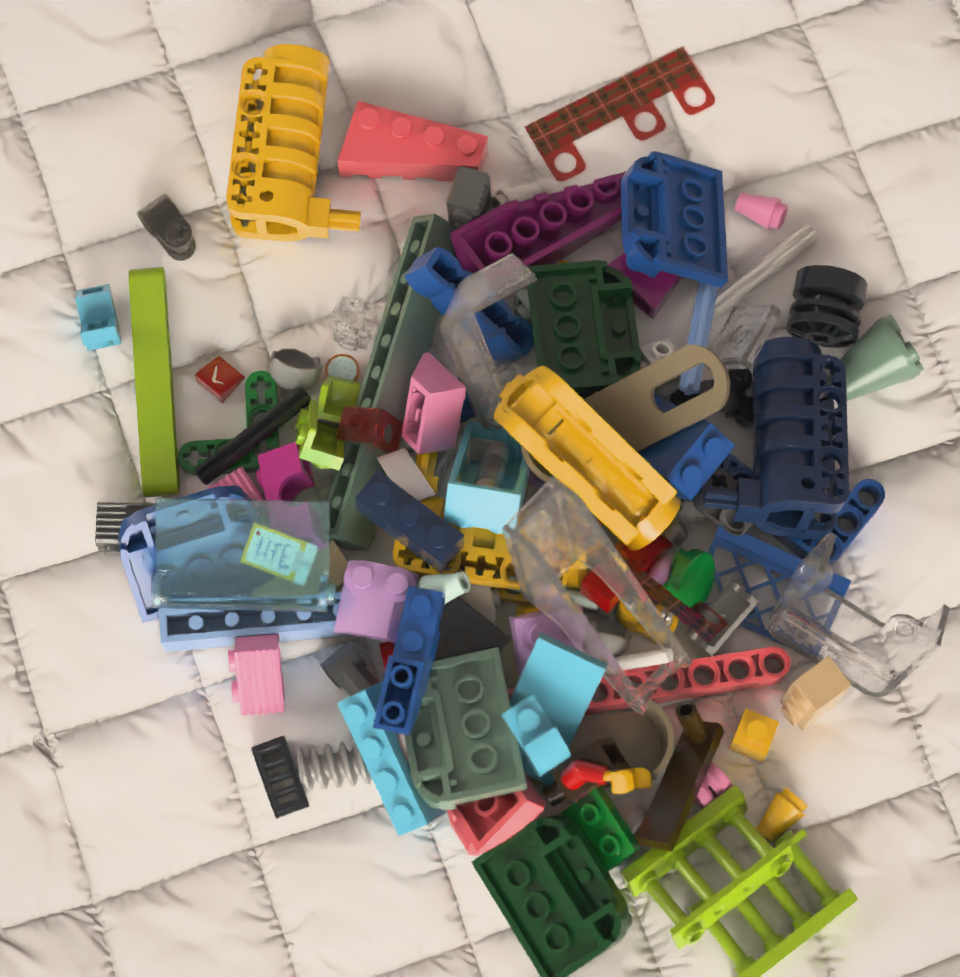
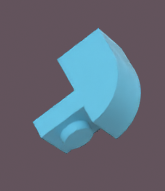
M110 284L76 290L75 300L81 321L80 334L83 346L87 347V351L121 344L119 323Z
M533 694L501 713V716L518 741L520 750L537 776H542L571 757L558 730L552 725Z

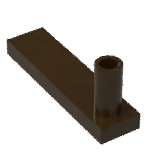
M684 701L676 707L675 714L683 731L637 832L636 839L641 846L668 851L674 850L724 735L722 725L720 723L703 721L695 703L691 701Z

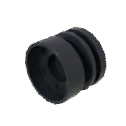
M812 265L799 269L796 274L792 294L795 302L791 303L789 309L790 316L786 325L787 332L793 337L807 339L822 347L840 348L855 344L859 335L858 327L862 319L858 312L863 309L868 283L857 273L840 267Z

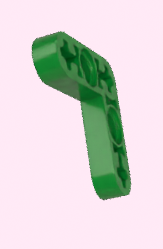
M266 371L253 372L246 380L247 427L253 423L256 415L266 413L278 404L276 382L270 373ZM259 381H265V385L271 387L264 391L266 404H259L258 392L256 389H252L258 387ZM279 429L266 438L268 451L280 447ZM232 439L197 440L185 443L178 452L181 468L185 473L196 476L195 468L207 458L199 459L195 466H191L190 461L185 460V458L191 457L192 451H198L200 457H210L209 449H214V454ZM261 443L222 474H231L239 467H243L246 473L259 470L258 456H255V454L261 452Z

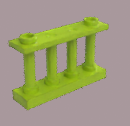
M733 785L685 822L673 851L651 848L620 872L626 888L634 897L642 892H648L673 921L675 926L669 931L675 946L679 950L686 944L692 945L703 936L704 930L772 877L783 875L794 861L791 846L786 840L776 848H773L744 816L745 812L748 811L744 794L736 785ZM728 825L734 826L762 857V859L746 871L716 839L717 834ZM699 848H706L733 879L731 883L718 893L710 887L687 860L688 856ZM670 870H677L705 902L688 916L659 883V879Z
M790 829L777 839L774 844L777 847L785 840L790 844L794 857L793 863L822 898L820 903L824 908L814 916L809 911L805 912L780 879L772 877L765 885L794 921L791 925L795 928V931L786 938H783L780 933L776 935L748 897L736 905L765 943L762 947L767 953L756 961L752 956L747 957L720 920L713 923L707 929L736 965L734 968L738 974L736 977H761L859 900L850 888L842 894L837 888L833 890L797 843L808 835L804 829L796 835ZM700 899L688 909L689 912L692 913L705 902Z

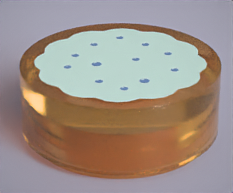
M337 354L331 357L325 366L326 378L331 375L358 382L360 378L359 364L354 357L348 354Z

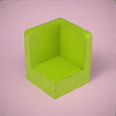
M329 375L321 386L317 418L350 425L362 383Z

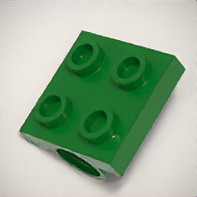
M602 785L593 789L560 813L568 815L582 829L608 872L628 860L633 853L642 848Z

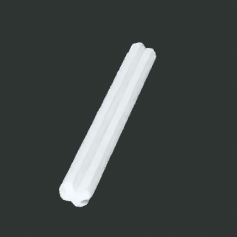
M805 225L717 293L714 316H720L814 244L818 238L816 231L810 225Z

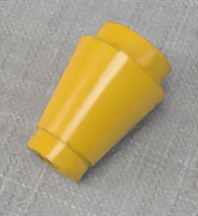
M785 787L780 794L776 792L756 829L773 843L776 838L805 816L803 812L808 806Z

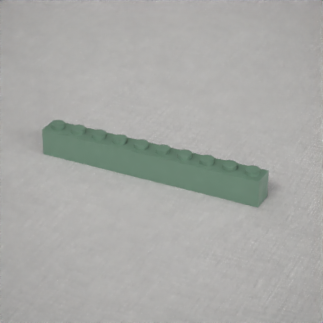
M435 213L416 216L412 219L354 407L351 424L348 427L344 440V460L340 471L335 470L322 511L321 517L326 541L330 542L333 540L338 547L346 551H368L370 543L374 538L376 524L357 510L355 497L377 470L388 477L377 457L399 450L403 441L401 433L411 376L423 353H428L432 345V337L438 318L441 315L432 304L430 298L423 297L412 289L405 275L416 258L436 247L449 251L457 258L450 234L458 229V227Z

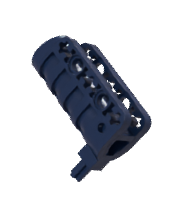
M799 337L773 338L761 343L753 352V479L739 478L735 489L704 486L702 504L703 507L733 510V521L755 522V525L760 530L772 535L814 540L825 539L831 534L836 524V513L841 511L849 496L846 368L844 363L837 357L823 355L819 346L812 341ZM824 369L830 370V375L833 376L830 385H826L827 373L823 371ZM834 400H835V401L837 402V404H838V407L835 408V409H834ZM835 460L838 462L840 467L837 470H835ZM816 512L820 513V521L824 523L823 526H817V521L813 520Z

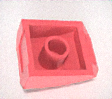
M525 771L528 789L456 804L457 809L447 810L450 824L470 856L482 854L504 842L524 828L545 809L547 802L542 799Z

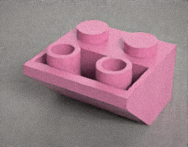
M423 353L411 376L401 437L418 454L455 448L457 433L460 429L463 402L466 398V387L430 353Z

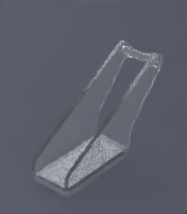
M553 476L502 527L522 595L557 623L582 652L607 663L608 665L603 677L634 711L643 715L649 709L646 703L654 696L653 692L670 674L673 675L680 667L686 669L692 661L585 502L571 488ZM577 560L596 573L608 585L662 649L671 648L673 651V662L660 664L658 669L636 688L559 580Z

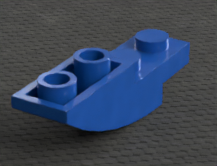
M408 586L393 655H389L373 728L410 736L426 691L441 634L438 629L446 598L444 592Z

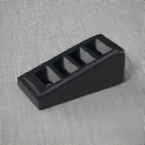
M280 736L251 747L250 749L275 818L279 819L310 807L285 736ZM279 750L283 751V756L263 762V756ZM285 764L288 765L289 770L270 777L267 774V771ZM290 778L293 779L294 784L273 791L272 785ZM294 792L298 793L299 798L278 805V798Z

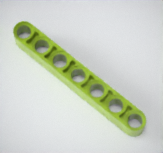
M164 267L131 269L128 271L143 495L144 498L180 495Z

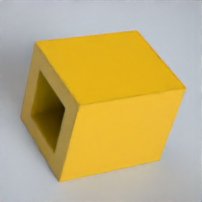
M745 708L740 716L728 749L762 762L768 754L779 721Z

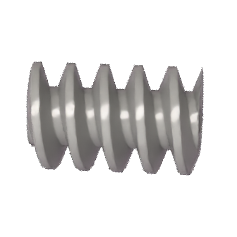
M355 741L352 751H348L345 743L340 742L337 753L333 752L329 743L325 744L323 754H319L316 746L311 745L308 756L304 755L301 747H297L300 781L304 783L308 792L313 791L316 780L322 790L328 789L330 779L333 780L336 788H342L345 777H347L351 787L356 786L359 775H361L366 785L371 784V775Z

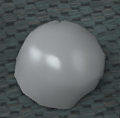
M295 348L274 350L269 363L271 377L278 386L289 391H294L298 387H302L305 390L310 389L318 381L323 367L320 364L319 357L312 359L308 354Z
M589 611L584 612L590 626L589 634L586 638L588 653L599 658H613L621 656L628 650L632 635L629 634L628 638H625L626 627L611 619L607 620L599 614Z

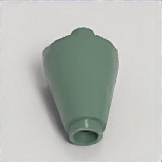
M891 314L885 318L881 317L840 359L846 368L847 401L915 379L924 370L919 361L920 356L910 341L905 342L900 333L902 331ZM832 375L827 376L826 385H830L833 378Z

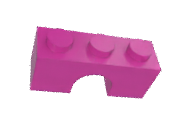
M292 442L257 455L260 469L256 471V475L266 498L262 500V507L266 517L270 520L271 528L319 546L318 550L328 547L321 515L309 502L292 506L295 497L300 492L315 486L311 462L299 458V445Z

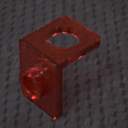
M346 406L342 412L336 439L346 442L371 443L388 454L397 451L403 422L384 409ZM388 424L392 427V438L389 443L384 438V430Z

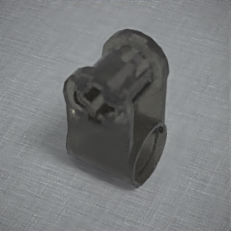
M163 193L136 212L145 229L152 237H155L172 259L183 261L189 259L195 253L196 242L192 235V229L167 194Z

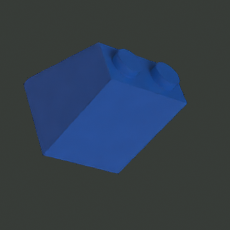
M654 395L657 406L666 413L677 407V405ZM702 419L638 452V454L677 491L676 495L679 498L691 501L735 445L711 422Z

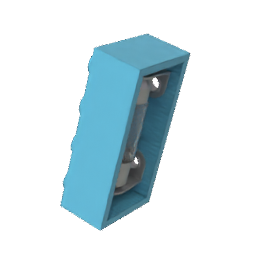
M467 421L447 486L443 519L447 523H453L460 528L478 527L489 529L497 534L516 533L531 469L525 462L521 445L502 426Z

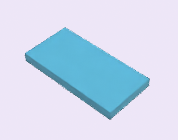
M540 633L510 698V705L512 707L533 694L552 725L558 730L567 748H569L608 664ZM520 750L526 775L547 785L553 782L554 777L551 770L540 777L537 776Z

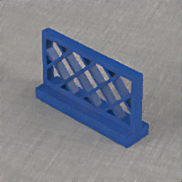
M719 525L708 553L714 556L717 547L732 553L736 564L735 567L717 573L715 569L714 579L719 591L723 590L719 577L739 571L746 589L745 591L748 594L752 595L753 591L771 585L778 603L761 611L758 610L756 605L753 608L754 613L748 615L739 626L816 660L851 580L746 533L740 536L732 535ZM738 556L749 560V562L740 564ZM758 564L764 567L769 581L750 588L743 568ZM770 570L782 576L773 579ZM787 578L796 581L801 596L782 602L775 583ZM803 585L814 589V591L805 593ZM823 593L834 598L829 612L817 617L814 616L808 597ZM803 599L811 619L791 626L784 606ZM705 602L701 609L705 610L711 603ZM780 608L787 628L771 632L765 628L760 615ZM756 617L760 626L747 620ZM826 618L820 630L817 621ZM810 623L813 624L818 637L812 650L798 644L794 629ZM789 632L792 641L780 635Z

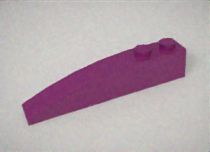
M625 172L594 179L593 183L579 187L577 184L564 187L563 191L547 194V192L536 194L532 199L520 202L516 199L506 202L452 231L450 234L462 269L476 275L484 283L489 293L500 296L526 281L525 267L549 265L559 262L622 220L621 179Z

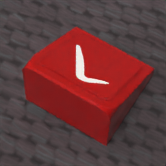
M220 356L216 357L194 375L196 382L221 403L245 379V376Z

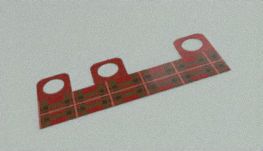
M681 47L524 128L554 178L558 181H566L580 174L586 168L585 161L572 141L620 117L624 118L635 138L643 141L662 132L666 127V123L653 100L672 91L684 112L688 115H695L711 107L715 103V97L685 48ZM691 87H698L706 95L705 102L697 107L690 106L684 99L685 92ZM642 112L651 113L656 118V126L649 132L640 131L635 126V118ZM569 153L575 157L576 167L574 170L568 173L557 170L554 162L559 154Z
M574 502L551 515L553 519L707 642L728 625L722 616L703 602L699 601L691 608L685 605L642 570L650 562L648 563L642 556V561H636L624 552L623 547L627 546L623 542L619 541L612 546L595 533L594 530L601 527L603 523L581 504ZM575 509L584 510L594 519V526L593 523L586 522L580 518ZM704 608L711 611L718 617L720 623L717 624L709 621L703 616L700 609Z

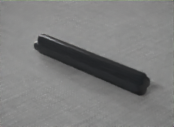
M298 387L207 458L194 470L198 479L203 484L208 485L296 416L301 408L304 409L309 405L311 397L308 392L302 387Z

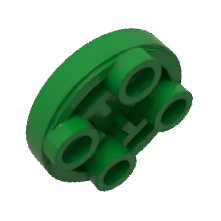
M697 548L689 551L680 549L673 557V570L669 580L662 587L697 614L704 606L711 592L715 578V561L713 556L706 551Z

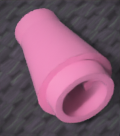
M741 192L735 205V211L745 215L768 231L772 228L779 230L786 218L788 205L782 203L780 198L750 195Z

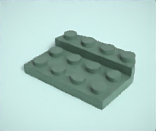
M498 647L433 662L416 721L410 736L404 735L412 781L421 798L432 808L454 810L457 809L456 804L528 789L518 741L501 716V713L511 708Z

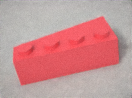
M357 101L338 158L339 176L368 175V178L381 179L382 176L403 177L405 180H416V177L434 178V181H454L459 166L482 171L488 152V136Z

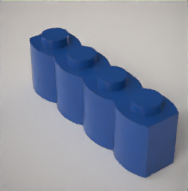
M436 247L415 259L405 275L408 284L421 296L430 298L440 314L456 321L457 326L465 336L481 343L482 348L490 358L500 364L507 365L528 355L534 345L531 324L525 319L513 315L508 304L499 296L489 293L484 283L476 275L463 270L455 256L443 248Z

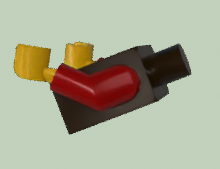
M601 738L593 740L552 769L551 773L555 780L542 788V792L550 805L555 807L565 799H568L570 802L578 801L593 789L601 785L605 786L609 782L612 784V793H627L634 789H649L652 787V776L646 768H631L612 738Z

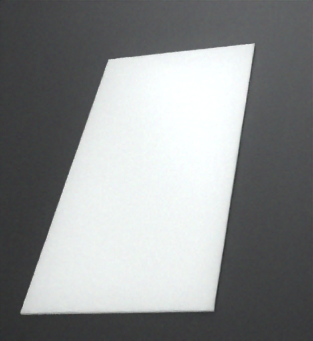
M405 448L377 457L390 480L418 501L436 495Z

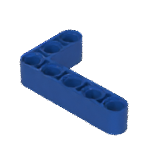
M731 453L721 463L722 468L720 470L728 473L735 481L739 480V478L753 479V470ZM874 479L861 480L849 493L848 499L841 511L836 513V524L831 534L825 539L814 540L770 535L800 558L828 570L837 563L877 513L885 499L884 487ZM866 492L871 494L875 504L866 505L862 503L859 499V493ZM841 518L850 520L854 530H842L838 526L837 520ZM813 519L817 521V526H823L817 519ZM821 544L828 546L832 550L833 556L829 558L820 556L817 553L816 546Z

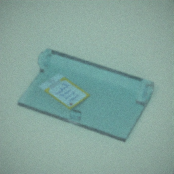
M156 498V571L153 574L151 588L153 608L328 612L329 605H335L336 583H330V501ZM235 519H237V520H251V521H236Z

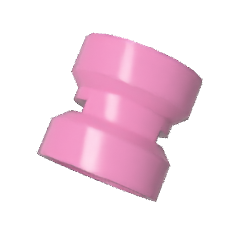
M712 762L694 801L701 810L733 786L724 772Z

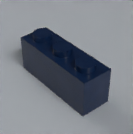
M378 470L355 497L356 508L360 513L441 574L464 547V535Z

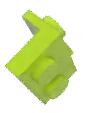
M310 399L307 410L301 408L295 428L298 429L295 444L299 445V458L311 462L320 469L332 468L340 471L344 460V428L317 420L318 401Z

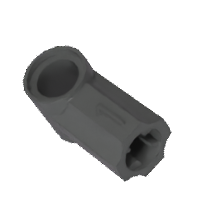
M346 642L320 664L330 680L339 689L343 688L349 696L379 683L366 668L368 665L349 642Z

